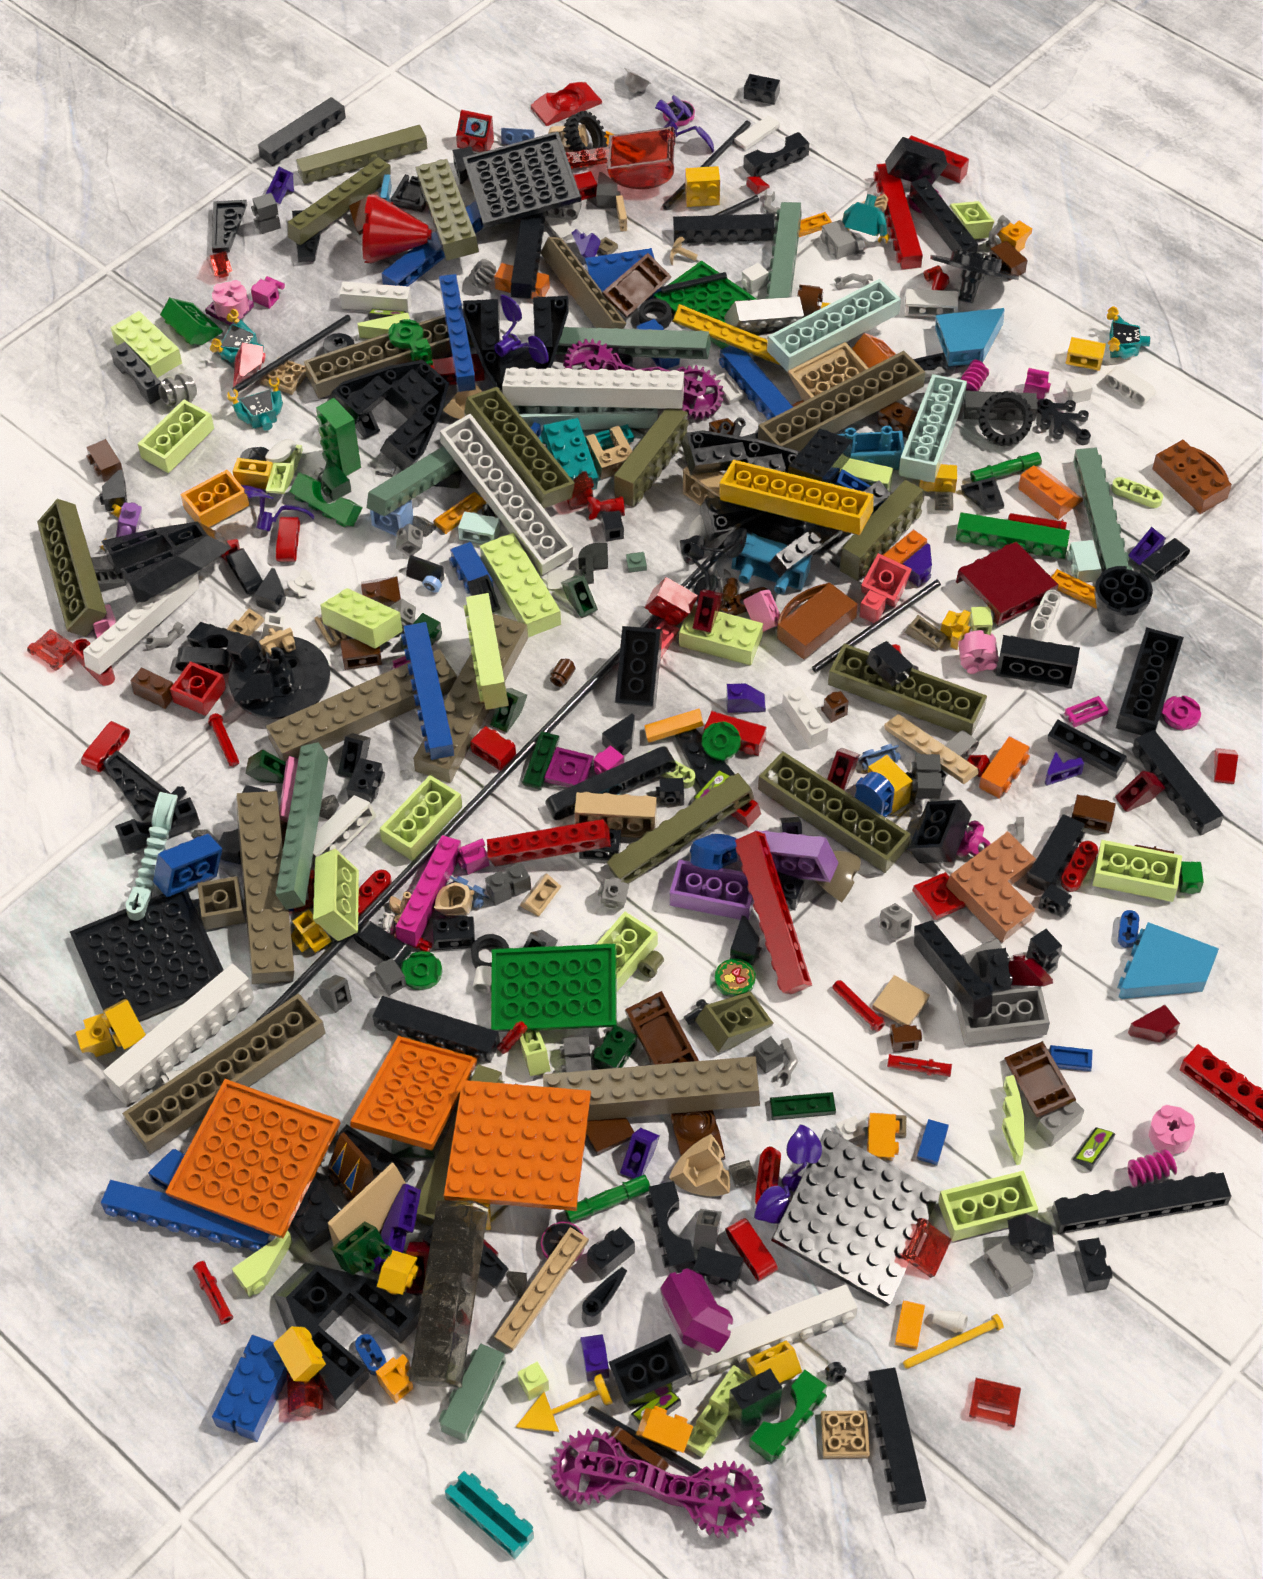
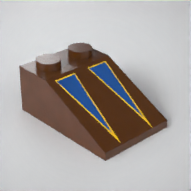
M344 1132L340 1134L328 1164V1179L334 1187L338 1185L341 1188L342 1196L349 1202L374 1180L370 1161Z

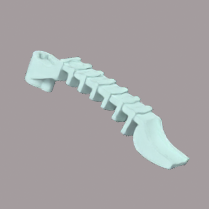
M160 792L152 816V827L149 828L150 838H147L148 846L147 849H144L145 857L141 860L142 867L138 870L139 877L135 880L136 887H133L126 901L127 915L131 920L137 921L145 916L148 903L152 898V890L155 888L153 879L158 853L166 849V841L169 838L168 833L171 829L173 813L178 798L177 795Z

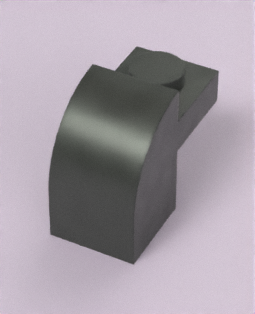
M592 543L583 547L579 552V569H582V575L586 576L587 584H594V569H608V543Z

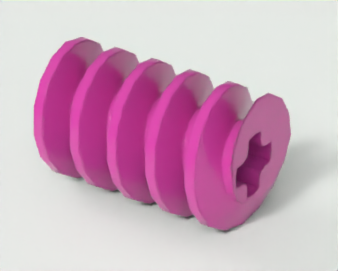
M972 360L960 379L967 381L966 391H979L989 376V370L980 360Z
M1166 1149L1161 1150L1160 1153L1154 1152L1152 1155H1145L1144 1158L1141 1156L1137 1157L1136 1160L1131 1159L1128 1161V1175L1134 1187L1138 1186L1137 1180L1142 1185L1145 1184L1146 1177L1150 1182H1154L1153 1175L1158 1180H1161L1162 1172L1166 1178L1170 1177L1169 1170L1174 1175L1177 1174L1176 1162L1171 1153Z

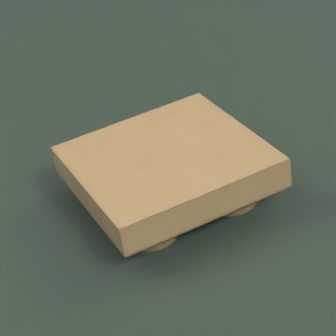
M288 360L266 374L261 379L263 385L270 387L269 379H271V384L276 385L278 377L280 381L278 390L293 395L306 377L305 366Z
M894 975L874 1002L872 1009L900 1025H911L929 1000L930 995Z
M867 1410L821 1411L823 1459L870 1457Z

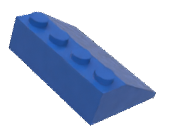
M652 248L588 257L585 258V269L603 292L647 253L653 258L654 254Z

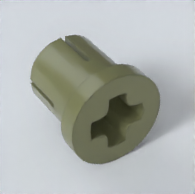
M651 951L644 960L639 962L638 969L646 977H655L658 968L664 962L663 955L658 951Z

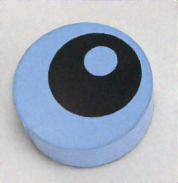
M426 576L422 582L423 586L432 592H439L442 587L440 580L433 576Z

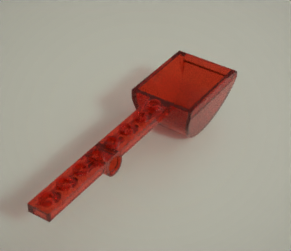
M664 127L609 135L608 147L566 152L571 168L607 163L608 174L615 183L630 189H651L665 184L674 174L675 129L674 127Z

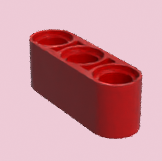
M280 517L276 545L277 562H296L300 533L299 517Z
M83 638L76 640L73 643V650L77 661L101 685H111L115 681L112 665L102 674H98L85 667L83 650L91 643Z
M110 721L84 752L81 764L96 772H102L105 769L103 761L116 750L119 751L129 738L130 730L114 721Z
M746 1218L725 1228L730 1242L740 1257L743 1258L744 1263L757 1281L778 1271L774 1258Z

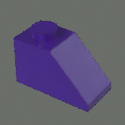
M929 543L903 563V565L912 569L908 580L917 587L928 582L932 575L931 547Z
M746 683L727 684V713L766 712L764 693Z
M641 1127L633 1133L620 1173L633 1179L644 1175L654 1155L660 1135Z
M603 1334L580 1337L587 1382L594 1381V1377L600 1373L604 1379H608L609 1365Z

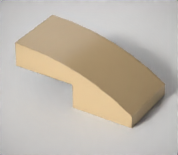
M249 608L238 621L234 619L227 630L250 636L264 622V618Z

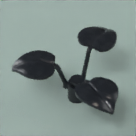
M740 528L730 533L724 541V549L705 547L704 538L700 535L680 540L681 553L685 563L688 565L696 564L705 574V577H701L697 581L694 588V593L698 595L697 604L700 591L706 589L716 592L718 586L716 575L712 574L709 576V573L698 562V560L704 557L703 550L727 552V556L730 558L739 556L746 544L747 531L745 528Z

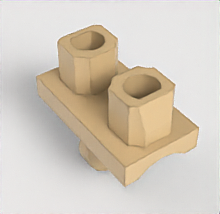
M269 628V635L259 640L263 656H266V652L271 656V648L273 647L285 648L286 652L295 650V641L291 628L276 632L273 628Z

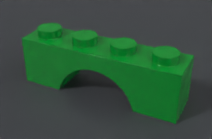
M298 473L289 491L295 495L294 499L302 503L304 501L309 503L308 507L316 511L318 509L321 510L322 515L329 519L333 517L336 519V523L342 527H346V525L354 527L363 509L362 506L343 497L328 504L322 497L321 483L302 473Z
M804 1369L791 1386L790 1395L796 1406L792 1416L780 1423L763 1421L750 1438L749 1447L770 1463L775 1458L780 1459L786 1451L785 1445L788 1441L791 1440L793 1442L800 1432L799 1427L802 1423L807 1424L814 1414L812 1412L817 1405L820 1407L826 1400L827 1385Z

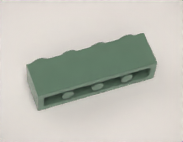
M481 1343L477 1350L474 1349L469 1359L471 1363L467 1370L464 1369L459 1378L461 1383L457 1390L454 1389L449 1398L451 1403L447 1410L444 1409L439 1418L443 1433L467 1442L506 1363L505 1353Z

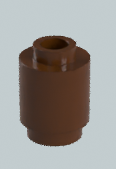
M567 658L558 661L550 674V681L555 686L562 687L567 684L576 670L573 661Z

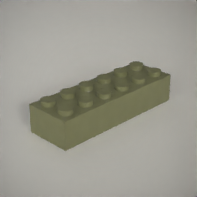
M666 408L614 475L615 498L622 496L624 504L634 507L637 502L642 500L646 490H649L653 481L661 475L662 469L668 466L672 456L678 453L689 425L688 412L674 408Z
M905 479L870 516L861 534H854L842 546L839 571L856 581L862 576H866L877 554L883 555V553H886L891 545L900 539L901 534L910 528L912 522L921 516V505L924 501L923 489Z

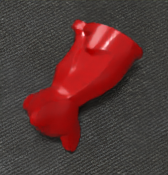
M622 496L615 499H606L602 502L595 499V497H587L589 502L588 510L590 511L588 518L590 520L595 519L600 511H620V515L625 516L624 499Z

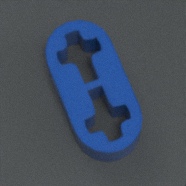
M1133 910L1124 911L1119 923L1118 943L1124 948L1133 947L1138 937L1140 918L1138 913ZM1128 918L1132 920L1131 926L1128 925ZM1126 932L1130 933V940H1126Z
M360 1335L355 1341L357 1353L364 1365L367 1366L368 1372L377 1376L376 1371L387 1363L386 1358L371 1335ZM363 1342L369 1344L371 1350L369 1353L364 1347L362 1348ZM375 1357L376 1361L380 1362L379 1368L373 1366L371 1358Z

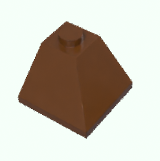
M397 576L361 581L362 595L387 607L401 599Z

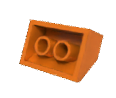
M866 333L861 336L852 348L868 368L896 355L883 340Z
M1033 465L1020 476L1018 489L1057 520L1083 502L1082 497L1044 468Z

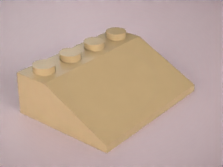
M844 342L790 369L788 374L801 399L806 401L869 368L850 346Z
M393 1163L328 1222L333 1245H336L364 1221L375 1226L381 1235L392 1204L402 1185L406 1184Z

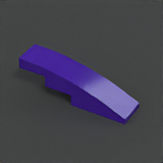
M409 1184L402 1185L381 1232L384 1243L389 1245L392 1250L401 1253L404 1251L407 1233H413L421 1194L420 1189ZM378 1256L373 1260L375 1267L371 1271L380 1274L386 1259H381Z

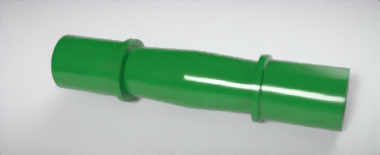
M1039 452L1018 456L1016 459L973 470L970 472V478L972 482L991 477L1007 476L1018 471L1024 472L1033 465L1041 466L1042 459Z
M644 1174L627 1182H622V1185L605 1190L588 1199L585 1197L583 1200L578 1201L577 1211L565 1210L568 1221L574 1223L627 1199L630 1201L634 1197L649 1192L650 1183Z

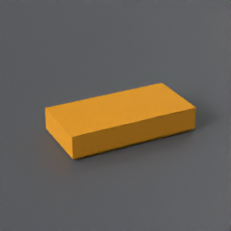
M903 1300L895 1345L917 1350L925 1305Z

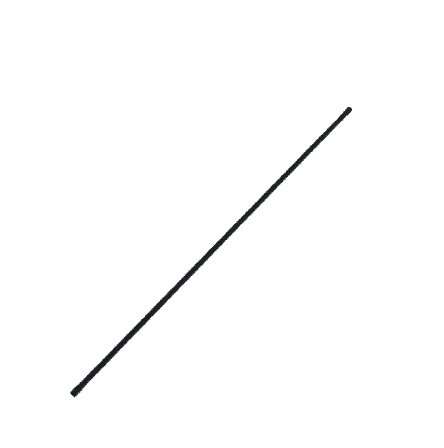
M844 428L834 434H842L844 432ZM748 522L740 525L735 530L740 528L747 530L749 528ZM724 541L717 548L724 549ZM713 551L701 565L708 571L724 553ZM698 567L681 586L689 590L704 573ZM651 615L640 627L653 628L661 617ZM620 648L358 916V929L366 920H370L390 897L432 856L441 836L450 837L530 755L536 746L540 732L551 733L619 663ZM353 935L340 941L335 940L256 1022L297 995L344 947Z

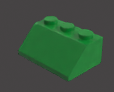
M169 297L160 313L165 319V323L175 328L174 331L183 336L190 345H203L223 332L220 327L191 302Z

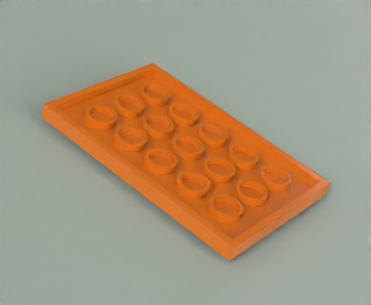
M398 1036L353 1115L350 1127L432 1150L460 1097L462 1080H469L477 1064V1058Z

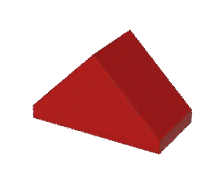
M1215 748L1214 782L1235 783L1238 753L1235 750Z

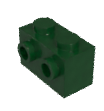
M619 1026L613 1027L611 1031L608 1030L604 1036L603 1044L601 1047L598 1046L593 1053L594 1067L598 1069L623 1068L637 1046V1035Z

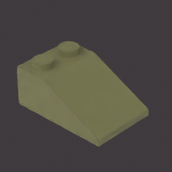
M751 991L705 1005L695 1020L718 1053L736 1047L774 1024Z

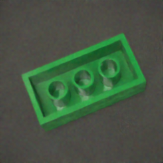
M332 398L316 407V420L319 424L318 432L321 436L320 444L323 448L322 456L325 461L330 458L348 476L361 468L355 421L335 398Z

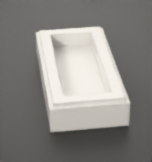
M728 372L715 377V380H721L718 386H723L721 392H724L723 397L729 405L745 398V394Z

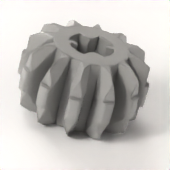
M481 259L471 270L469 281L475 287L485 288L492 282L496 273V266L491 261Z

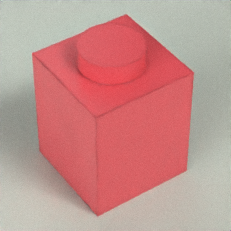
M869 590L861 602L859 617L872 623L878 621L885 612L886 597Z

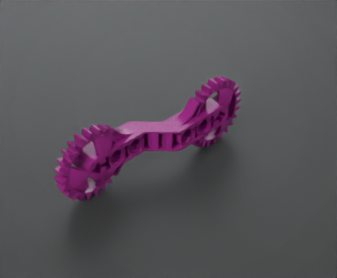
M584 339L583 344L581 341H578L577 345L572 344L571 349H568L564 357L565 361L563 363L565 368L572 369V366L583 364L582 369L669 371L661 367L636 369L624 365L617 353L611 354L613 348L607 349V343L602 346L601 340L596 344L594 339L590 343H588L587 339ZM594 350H598L597 355L593 354ZM688 365L687 369L683 366L677 369L679 372H684V396L681 410L688 412V419L690 416H693L694 420H696L699 416L703 420L705 416L710 418L711 414L715 415L724 400V392H721L723 386H718L721 380H715L716 374L711 376V370L705 372L704 367L698 370L697 365H695L694 369L690 365ZM698 376L702 377L701 381L697 380ZM706 387L714 388V393L704 395ZM690 404H694L693 409L689 408Z
M589 1428L586 1430L585 1435H582L579 1430L577 1438L570 1434V1442L562 1441L564 1448H556L559 1457H552L554 1463L557 1464L551 1466V1470L555 1473L552 1475V1479L556 1482V1488L561 1490L560 1492L563 1497L567 1496L570 1502H573L576 1498L579 1505L582 1504L584 1499L588 1505L591 1504L592 1499L600 1503V1496L608 1500L617 1492L625 1489L640 1491L669 1505L685 1508L694 1523H699L698 1526L701 1530L706 1528L709 1536L714 1532L716 1537L720 1538L721 1534L724 1533L727 1539H729L730 1532H734L735 1536L738 1537L739 1529L746 1533L747 1524L755 1525L752 1518H760L757 1510L764 1509L762 1503L759 1502L765 1500L763 1493H760L763 1491V1487L761 1484H758L760 1481L757 1475L753 1476L754 1473L751 1469L746 1471L744 1464L737 1468L735 1461L731 1463L730 1467H728L726 1461H723L722 1467H718L715 1462L714 1470L706 1466L698 1473L688 1477L670 1474L645 1461L629 1458L621 1444L617 1443L613 1436L609 1438L606 1431L601 1435L598 1429L592 1434ZM592 1441L599 1442L597 1452L588 1451ZM572 1449L579 1453L576 1459L569 1453ZM615 1467L611 1473L606 1474L609 1468ZM637 1471L633 1477L628 1478L631 1472ZM729 1473L735 1474L734 1487L726 1484ZM581 1477L584 1481L589 1482L585 1492H578ZM686 1488L683 1494H677L680 1489ZM708 1492L705 1498H699L702 1493ZM739 1507L747 1514L744 1518L736 1513ZM718 1514L726 1515L723 1526L717 1525Z

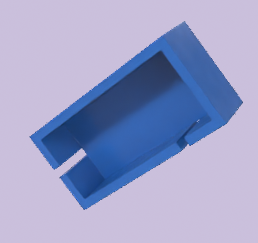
M251 1335L243 1352L245 1358H240L212 1415L217 1427L235 1433L237 1430L240 1436L258 1442L290 1374L273 1344L274 1342Z

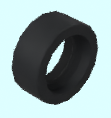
M650 299L641 304L639 308L640 324L653 320L646 316L647 313L658 311L665 314L663 317L655 319L658 324H661L664 329L670 325L671 307L666 301Z
M485 934L477 938L471 947V958L475 969L478 966L492 967V962H484L479 958V952L483 948L494 946L500 949L509 948L507 941L495 934Z

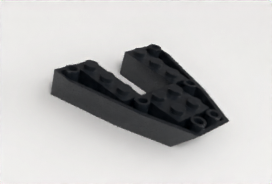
M568 296L533 297L534 336L544 343L548 352V362L544 364L536 362L531 357L528 348H518L503 357L496 353L494 346L501 341L498 299L463 301L465 323L481 364L494 388L498 387L503 393L502 385L506 368L546 369L552 367L569 313Z
M424 360L387 366L344 381L331 392L327 401L335 398L354 418L355 425L384 399L404 415L408 420L385 440L380 449V452L403 471L415 464L424 454L442 414L449 382Z
M705 430L687 432L681 442L690 475L725 471L733 460L788 473L789 465L799 454L796 450L763 440ZM720 497L705 499L700 507L709 542L766 513V511L720 500Z
M198 521L154 528L101 541L109 562L117 574L122 573L126 587L136 603L148 601L150 598L201 570L231 549V546L222 534Z
M304 1263L273 1295L286 1330L291 1326L305 1327L311 1333V1339L321 1351L322 1358L326 1363L312 1377V1380L321 1396L339 1410L370 1376L367 1366L331 1337L326 1330L353 1303L402 1344L432 1312L430 1301L405 1291L403 1295L391 1294L387 1290L377 1287L378 1281L366 1276L351 1275L348 1272Z

